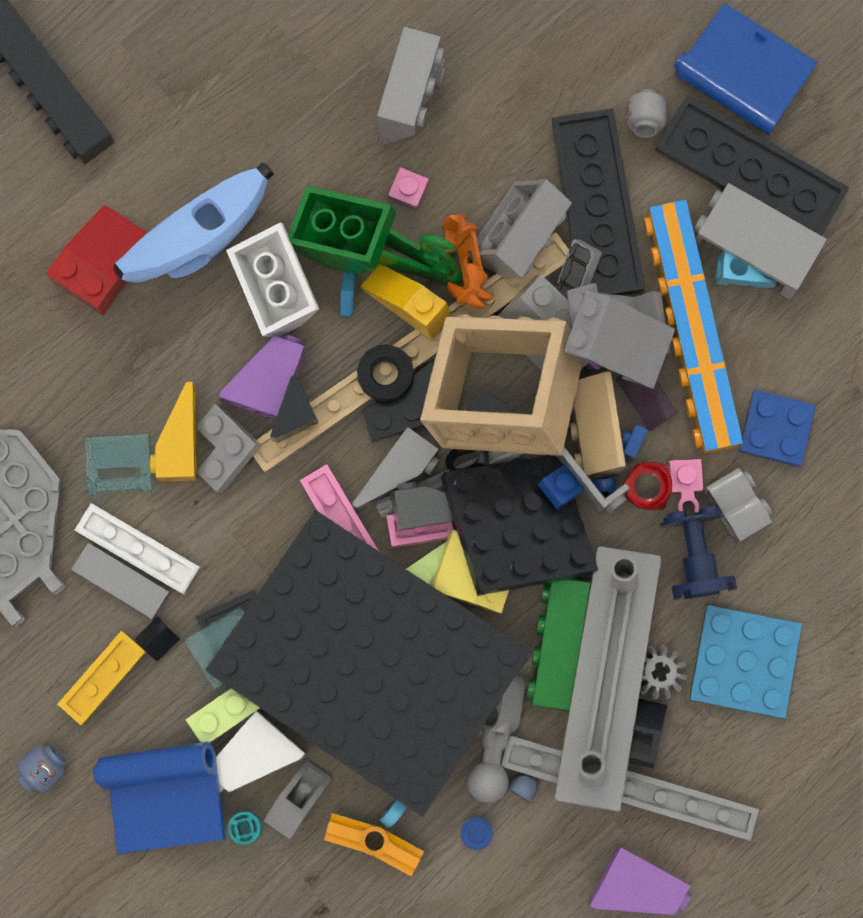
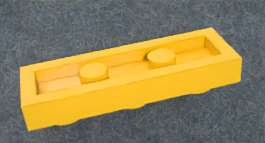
M121 631L57 705L83 726L147 652L126 633Z

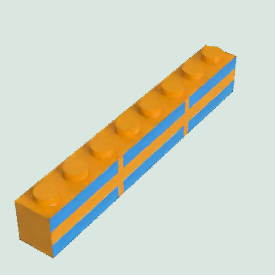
M681 200L649 207L647 217L643 218V225L646 236L652 237L654 247L650 248L653 266H658L661 277L657 278L658 291L661 292L662 296L666 297L668 307L664 308L665 321L668 326H672L675 329V338L671 340V347L674 357L679 356L682 368L678 369V377L681 387L687 388L689 399H685V408L688 417H693L696 429L692 430L694 446L701 449L702 455L739 448L743 444L687 201Z

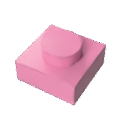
M400 167L388 198L417 210L428 186L429 179Z

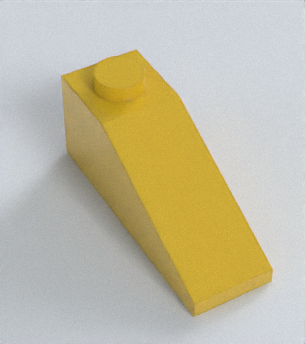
M379 264L360 286L364 292L431 341L442 330L445 318L452 317L447 302L420 283L386 266Z
M193 382L185 383L155 445V454L150 455L151 474L156 473V478L160 482L198 480L196 472V386Z

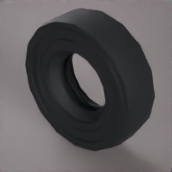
M388 344L377 345L366 351L360 359L357 368L358 383L363 392L372 399L382 402L394 401L403 396L411 387L414 377L413 363L409 356L399 347ZM383 361L393 363L398 370L396 380L388 385L379 384L373 377L375 366Z

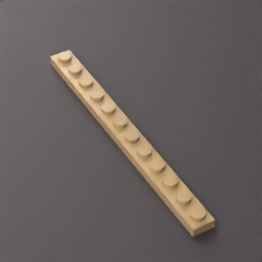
M557 232L550 236V242L546 248L540 251L534 259L533 268L527 275L522 278H505L496 273L482 287L494 296L492 300L483 302L486 306L484 309H477L467 304H458L456 301L448 307L451 316L469 315L474 318L494 316L504 309L533 277L542 275L547 279L563 268L569 249ZM415 329L392 346L399 347L409 356L413 363L414 371L436 356L442 330L431 341ZM388 361L378 363L373 370L374 379L383 385L393 383L398 375L396 366ZM357 370L310 402L318 419V424L279 443L272 441L270 437L272 429L257 439L262 446L253 457L265 474L373 400L363 392L359 385Z

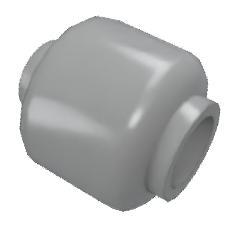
M643 89L629 97L626 109L627 127L635 135L649 138L657 135L658 132L664 129L667 120V102L661 94L656 93L652 89Z

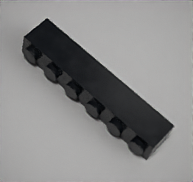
M0 0V64L5 61L12 69L8 74L19 88L25 85L30 92L26 97L35 110L38 112L43 109L48 115V118L44 121L55 135L61 132L67 140L63 146L71 157L76 159L79 156L84 164L88 163L115 143L111 134L9 1Z

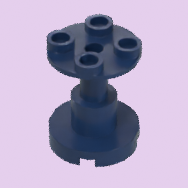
M718 506L701 508L699 512L694 513L695 515L687 516L686 511L667 514V517L663 518L664 522L660 523V528L683 526L689 557L683 559L687 583L671 587L673 600L681 599L682 593L684 599H692L720 594L719 591L727 590V588L728 592L737 589L735 576L719 577L715 554H708L702 523L724 517L723 512H719Z

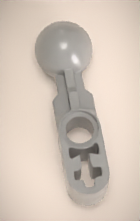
M519 674L516 675L483 725L481 742L484 747L483 759L481 763H478L471 769L467 778L470 794L476 800L483 803H493L500 800L508 789V776L503 767L500 766L502 751L507 747L509 735L518 728L520 723L525 682Z

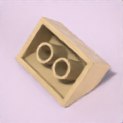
M611 371L578 380L572 407L574 422L569 423L571 441H577L579 453L574 454V460L589 479L620 475L626 466Z

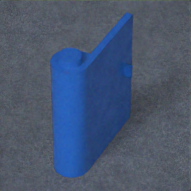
M724 3L687 54L683 51L673 67L677 69L675 76L767 135H770L818 62Z
M210 742L105 756L98 759L97 764L93 768V777L102 789H110L117 854L226 839L216 756Z

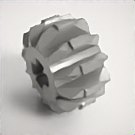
M665 645L660 647L659 656H657L653 646L648 647L650 659L647 656L645 657L642 681L646 684L640 689V693L645 694L650 688H653L651 698L657 700L661 689L664 698L669 699L671 698V692L668 686L674 691L680 692L682 688L675 682V679H687V675L677 673V669L685 667L686 663L684 661L677 664L673 662L679 655L677 651H673L669 657H666L667 646ZM655 664H660V668H666L667 673L663 675L664 681H658L659 677L653 678L651 672L656 669Z

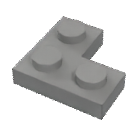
M215 403L196 428L216 448L196 472L216 492L223 493L262 445L221 405Z

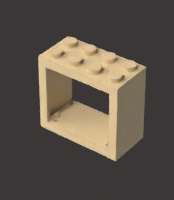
M469 315L446 317L420 421L442 448L562 456L583 358L563 352L571 328L566 321L558 318L533 320L529 317H519L517 319H503L499 316L474 318ZM472 352L546 355L532 415L458 410Z

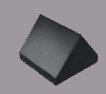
M157 617L135 640L158 662L180 638Z

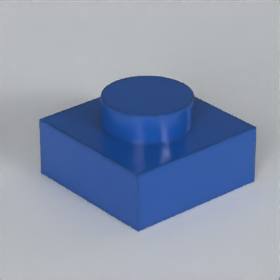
M636 424L632 432L626 430L622 438L625 460L633 462L648 429Z
M565 464L543 478L538 484L557 510L580 495L584 490L583 486Z

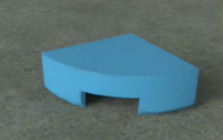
M344 272L341 287L340 316L351 317V314H353L354 289L356 287L355 274Z

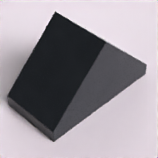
M293 376L290 378L270 435L272 441L277 443L319 423L298 379Z

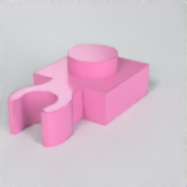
M701 459L669 461L668 467L671 470L673 484L671 494L680 493L677 512L683 511L682 506L686 502L693 505V514L698 512L699 503L694 497V492L703 491Z

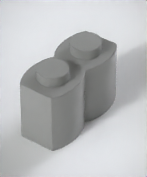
M739 468L703 489L711 506H718L719 512H723L724 517L720 519L736 544L772 523L770 516L773 514L768 503L763 498L759 500L755 495L753 489L756 485L747 471L742 473Z

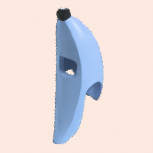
M263 162L255 169L234 175L200 194L163 219L135 243L124 256L115 262L113 270L116 276L121 280L139 283L166 273L171 278L183 277L204 267L234 240L255 214L264 197L267 182L274 175L271 168Z

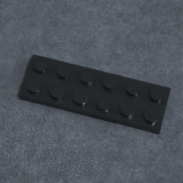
M688 95L655 148L656 152L724 190L727 184L730 183L821 236L849 190V187Z
M613 108L552 118L551 123L564 196L572 202L567 210L572 241L573 239L582 240L602 252L591 283L597 284L598 293L625 295L644 292L643 273Z

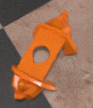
M466 214L449 215L445 218L442 229L445 233V239L450 241L456 247L455 251L458 252L464 286L460 287L448 282V292L453 298H457L458 304H467L477 309H484L486 306L483 302L492 300L494 296L482 288L488 280V276L483 271L475 233L479 231V227L474 223L467 222L465 220L467 218ZM445 249V251H446L449 255H451L452 253H454V252H451V251L448 250V249ZM472 252L473 263L468 264V258Z

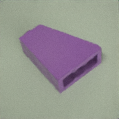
M286 334L282 338L273 336L221 390L219 395L221 401L276 420L291 376L297 378L306 353L304 345L300 344L301 340Z
M618 846L588 904L595 909L675 915L678 909L683 911L691 898V893L687 892L690 885Z

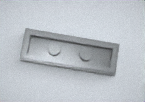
M87 543L71 569L153 620L170 594L169 591L90 543Z

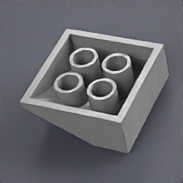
M403 27L377 114L379 142L386 145L414 136L417 126L423 127L428 110L423 105L432 97L435 86H441L445 69H443L445 49L441 48L440 36Z

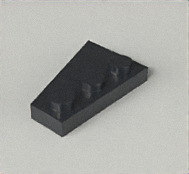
M435 360L414 374L411 387L403 396L394 401L382 402L377 400L363 410L372 443L402 434L407 427L411 430L424 427L420 418Z

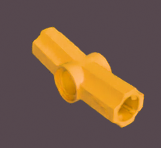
M335 813L331 815L324 838L325 841L374 856L409 876H412L424 853V850L388 832L381 826H375ZM372 831H377L384 837V845L378 850H372L366 844V836Z

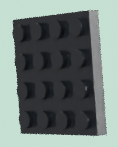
M555 455L444 472L440 477L477 596L593 575L594 572L598 571L575 498L557 510L538 486L543 478L563 466Z

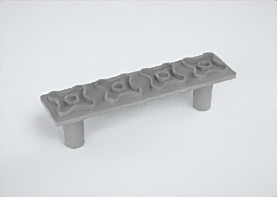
M600 546L597 549L596 564L598 571L593 573L555 800L619 812L621 810L661 557Z

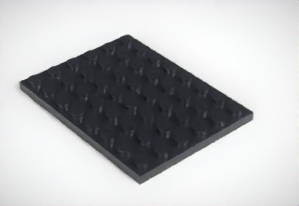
M315 510L205 671L423 817L528 659L531 651Z

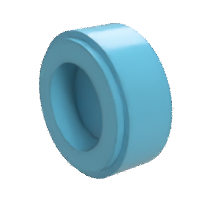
M394 799L384 810L379 821L387 828L392 827L407 807Z

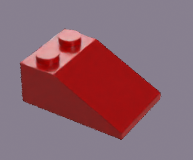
M103 205L62 249L46 272V275L54 284L101 315H104L127 282L116 276L113 270L115 262L124 256L147 232L106 205Z

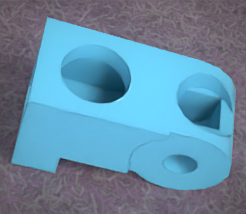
M723 251L717 256L715 284L726 286L728 284L750 285L758 288H772L776 286V280L729 253Z

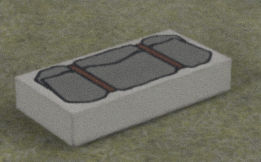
M573 239L555 287L567 300L568 290L591 283L602 252L582 240Z

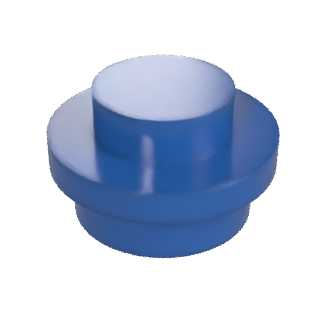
M481 817L468 819L461 828L463 843L473 850L487 847L493 838V829L490 823Z

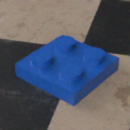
M754 390L742 434L743 444L739 447L738 452L801 467L816 405Z

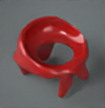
M643 462L635 465L623 482V485L626 483L630 488L626 493L627 502H631L635 507L643 510L657 511L665 509L673 485L670 468L665 463ZM642 474H652L660 482V492L652 499H643L635 492V481Z

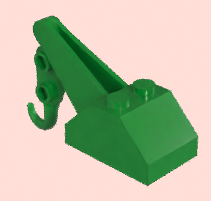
M306 186L288 232V237L295 252L330 269L355 275L373 271L376 269L377 264L431 279L448 286V282L459 286L462 278V271L454 263L455 259L445 251V249L451 252L456 250V247L450 241L438 235L424 234L420 237L419 246L391 229L397 213L392 205ZM384 245L420 263L383 250Z

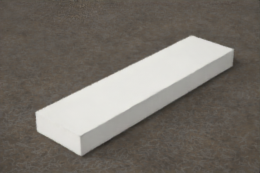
M92 503L75 528L76 532L185 595L201 568Z

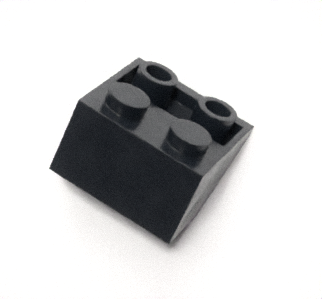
M643 699L638 700L628 763L654 769L668 705Z

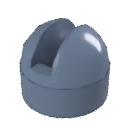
M522 775L515 778L508 789L530 803L535 796L537 786L532 777Z

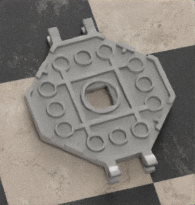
M0 429V612L11 626L17 628L27 620L12 604V601L40 578L55 595H58L66 588L64 583L51 570L62 480L22 431Z

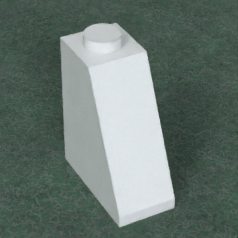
M256 711L216 757L220 792L224 789L228 792L235 791L303 759L307 753L260 712Z

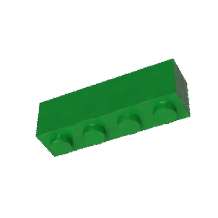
M567 579L544 584L541 602L547 603L545 616L539 615L536 634L542 635L540 647H534L531 666H537L536 678H529L526 698H532V706L570 711L591 584L589 582Z

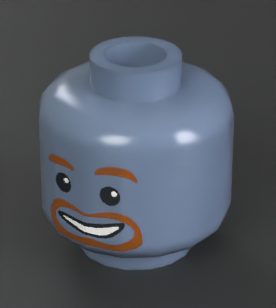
M37 744L17 763L20 773L17 779L27 791L31 792L34 789L45 793L65 775L64 765L66 760L51 744L47 746Z

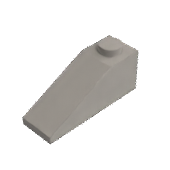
M407 427L353 501V509L360 511L389 496L393 491H398L397 485L415 482L421 479L424 473L430 475L440 461L436 457L439 454V449Z

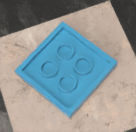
M707 605L689 700L785 719L802 624Z

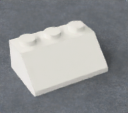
M280 222L226 250L262 336L280 337L302 326L319 310L283 223Z

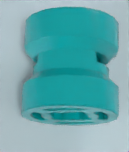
M251 811L235 814L228 824V833L231 839L241 845L256 841L263 831V823L260 817Z

